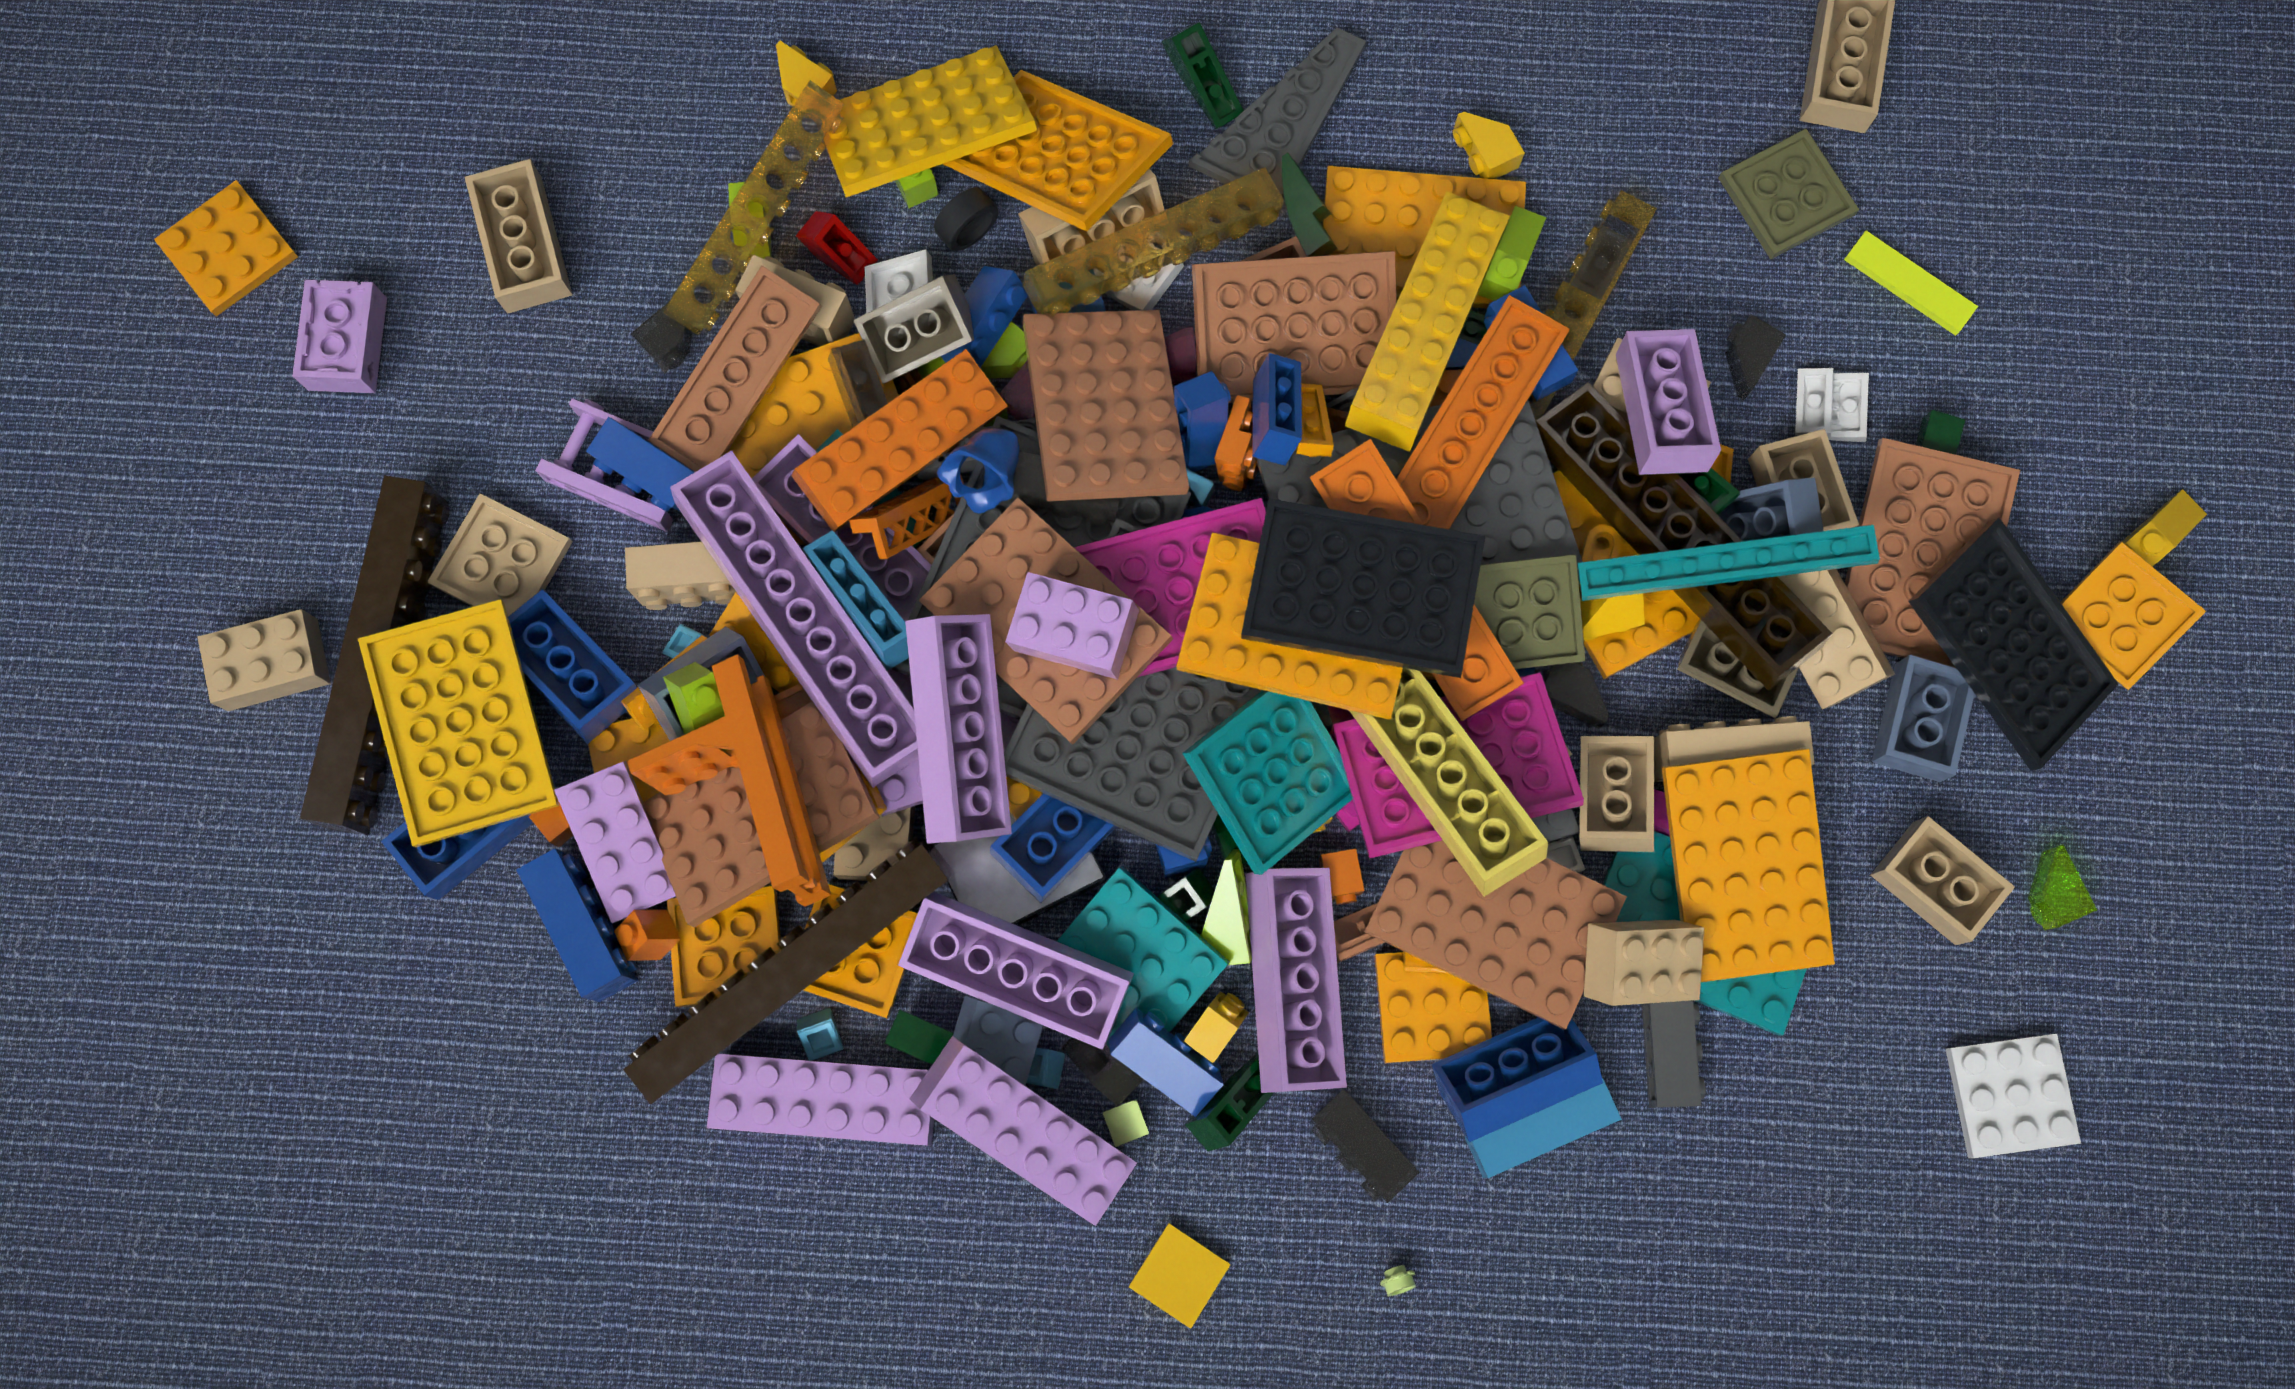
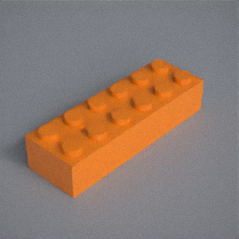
M965 349L794 469L791 476L830 529L836 532L849 523L850 519L866 511L991 422L1008 405L968 350Z

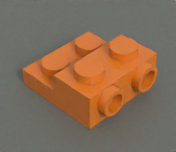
M1237 395L1214 459L1219 481L1223 482V485L1231 490L1242 491V489H1246L1249 479H1255L1258 464L1256 457H1252L1253 412L1251 401L1249 398Z

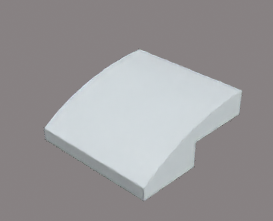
M1144 236L1133 244L1101 259L1093 270L1099 290L1132 311L1152 310L1184 265L1180 258L1155 247L1152 240Z
M1833 368L1798 369L1795 435L1799 436L1825 429L1829 440L1866 442L1869 373H1833Z

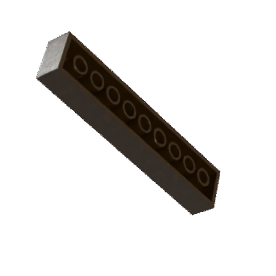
M1589 382L1536 420L1548 459L1639 555L1743 542L1677 473L1639 475L1629 423ZM1777 576L1673 589L1768 691L1821 650L1833 634Z
M386 475L383 478L300 819L326 829L368 836L370 827H373L377 820L378 811L375 806L378 794L383 791L386 775L384 768L389 756L358 638L420 622L425 618L426 606L424 601L427 590L432 588L428 580L433 573L432 568L435 557L437 558L441 552L442 541L440 534L442 526L449 519L448 502L425 481Z
M916 837L909 841L895 854L898 858L895 862L890 864L887 859L865 876L868 880L867 883L863 886L858 881L852 884L836 898L839 904L834 908L827 903L806 921L809 925L806 929L803 930L800 925L795 927L777 943L778 950L774 952L771 947L766 949L747 965L750 970L745 974L742 969L738 970L717 988L720 992L717 996L713 991L709 992L688 1010L690 1014L688 1018L684 1013H681L658 1032L661 1037L660 1039L652 1035L628 1056L632 1061L623 1070L649 1104L654 1103L947 882L953 870L933 843H927L926 838L919 842Z

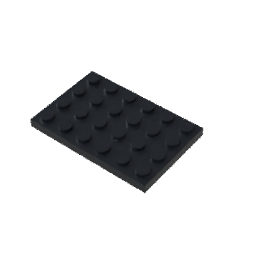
M1269 499L1241 639L1461 678L1485 536Z
M2000 518L1988 521L1908 601L2030 770L2041 769L2119 685Z

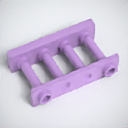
M571 399L569 405L580 416V419L559 460L555 459L551 463L541 459L535 471L545 482L668 532L673 519L668 512L650 502L651 498H647L646 502L635 498L636 494L633 490L623 483L616 485L615 489L604 485L605 481L602 478L605 472L593 465L590 473L586 472L584 476L573 472L574 468L572 467L593 422L603 426L606 419L610 417L647 441L653 434V431L606 413L601 405L591 400L585 399L584 403Z

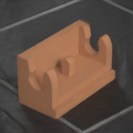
M1378 903L1334 921L1337 963L1386 943L1364 932Z

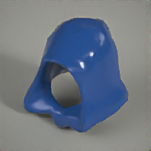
M994 427L983 429L973 435L964 446L953 450L937 469V475L941 481L949 485L950 492L954 497L965 498L969 508L974 513L981 514L994 509L1002 501L1011 499L1015 492L1013 476L1019 461L1020 447L1018 438L1015 433L1009 430ZM968 457L982 462L985 467L984 480L980 489L965 486L961 481L960 468Z

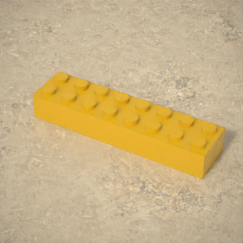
M1446 191L1353 399L1345 423L1346 427L1408 452L1411 451L1510 217L1509 215Z

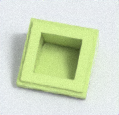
M1137 1099L1103 1112L1115 1147L1149 1134Z

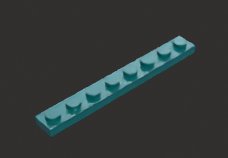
M1874 525L1581 562L1578 563L1577 568L1582 601L1878 564L1880 556Z

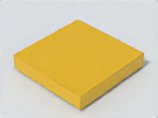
M1168 1223L1133 1278L1129 1288L1191 1329L1231 1264Z

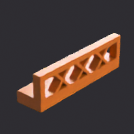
M939 477L932 478L850 519L852 533L872 532L879 559H888L933 535L955 513L949 508L952 496L949 485L941 481ZM955 497L957 506L961 500V497ZM931 505L937 509L934 523L928 519ZM910 516L916 520L913 534L906 530ZM887 527L895 532L891 546L888 545L884 531Z

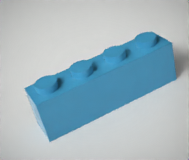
M832 530L802 548L808 560L886 671L908 659L905 621L836 533Z
M1602 1078L1603 1083L1474 1141L1469 1142L1465 1136L1482 1177L1490 1178L1622 1120L1604 1079Z

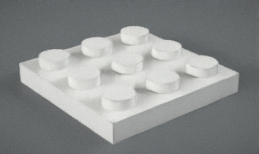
M2057 1034L1946 1049L1968 1158L2081 1144Z

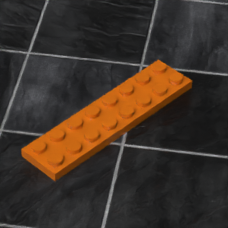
M1511 295L1504 302L1396 479L1426 526L1443 529L1451 528L1570 328Z
M1371 439L1309 477L1329 509L1424 525ZM1474 604L1461 678L1432 673L1461 721H1464L1524 684Z

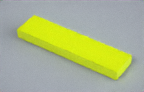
M1868 231L1863 233L1844 259L1955 336L1962 330L1978 307Z

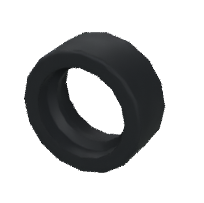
M969 188L950 200L941 210L934 223L935 233L950 250L955 252L964 250L974 245L991 229L999 214L998 206L981 188Z

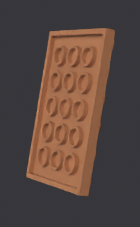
M1395 251L1192 264L1197 374L1200 376L1213 371L1219 382H1224L1230 391L1231 401L1228 403H1234L1237 395L1253 401V379L1268 353L1301 362V383L1322 385L1324 395L1345 394L1354 388H1359L1396 305Z
M1160 310L1024 314L1022 323L1047 501L1186 495L1189 490V482L1177 411L1174 406V393Z
M1881 438L1878 440L1859 526L1874 525L1880 560L1878 564L1848 567L1845 585L1884 654L1901 658L1913 655L1956 668L1908 601L1988 521L2000 518L2007 527L2020 474L2019 469L1891 439Z
M1017 498L919 601L934 616L990 614L996 674L1073 745L1165 649L1173 638L1136 604L1139 613L1122 662L1118 680L1015 652L1005 641L1027 572L1130 599L1023 501Z
M813 702L782 719V726L820 854L876 821L880 816L855 762ZM728 767L718 772L711 779L700 780L686 786L685 790L678 794L666 796L659 792L643 802L664 855L661 860L688 925L692 927L698 926L771 882L740 768Z
M1442 840L1403 850L1364 932L1565 1030L1584 992L1588 923L1616 922L1627 896L1546 858L1484 897Z

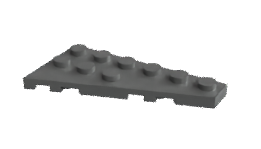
M1340 28L1333 30L1309 52V56L1297 67H1292L1274 87L1271 86L1236 117L1235 122L1222 134L1216 135L1210 141V145L1200 154L1196 153L1189 160V167L1277 209L1284 197L1282 156L1288 152L1298 166H1301L1364 51L1366 41Z

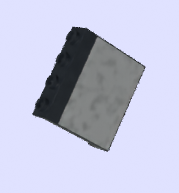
M1010 815L1012 825L1016 820ZM924 825L920 828L926 838V829ZM1000 836L933 843L953 870L947 883L956 901L1017 926L1106 882V877L1092 852L1040 903L990 854V846Z

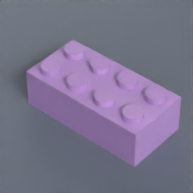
M1695 329L1627 331L1616 353V359L1639 475L1708 472L1719 455L1721 447Z
M626 761L554 790L611 923L626 918L633 910H645L676 896L661 860L664 855Z

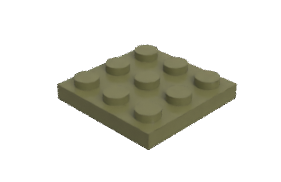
M1807 129L1721 172L1718 177L1770 260L1855 216L1859 211L1854 200Z
M1576 554L1480 565L1474 604L1515 669L1585 661Z

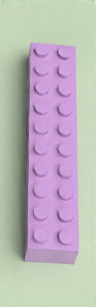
M733 451L728 452L671 486L670 489L674 503L828 725L843 743L871 787L874 788L918 759L914 709Z

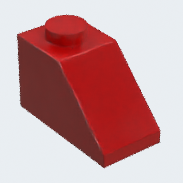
M815 211L796 234V237L817 259L855 285H859L865 277V266L875 264L878 261L835 214Z

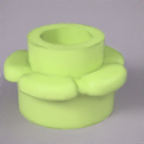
M1404 1265L1386 1270L1384 1272L1385 1279L1380 1282V1285L1385 1287L1388 1296L1402 1294L1416 1287L1412 1277L1415 1275V1272L1412 1270L1406 1271Z

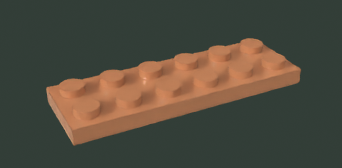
M761 266L648 441L695 472L725 455L822 305L764 266Z

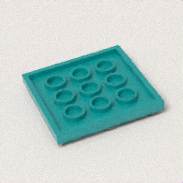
M1262 690L1182 753L1254 874L1262 875L1353 800L1341 754L1311 701Z
M1123 866L1116 870L1056 941L1134 973L1109 1038L1136 1007L1145 1014L1148 1012L1155 1014L1164 1023V1028L1171 1032L1230 963Z

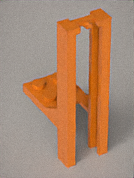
M736 654L711 666L725 716L628 760L630 773L667 796L678 794L684 791L686 786L697 781L711 779L718 772L728 767L740 768L772 887L779 892L788 889L795 894L796 901L806 907L831 896V892L770 680L762 675L757 677V682L751 684L744 659Z

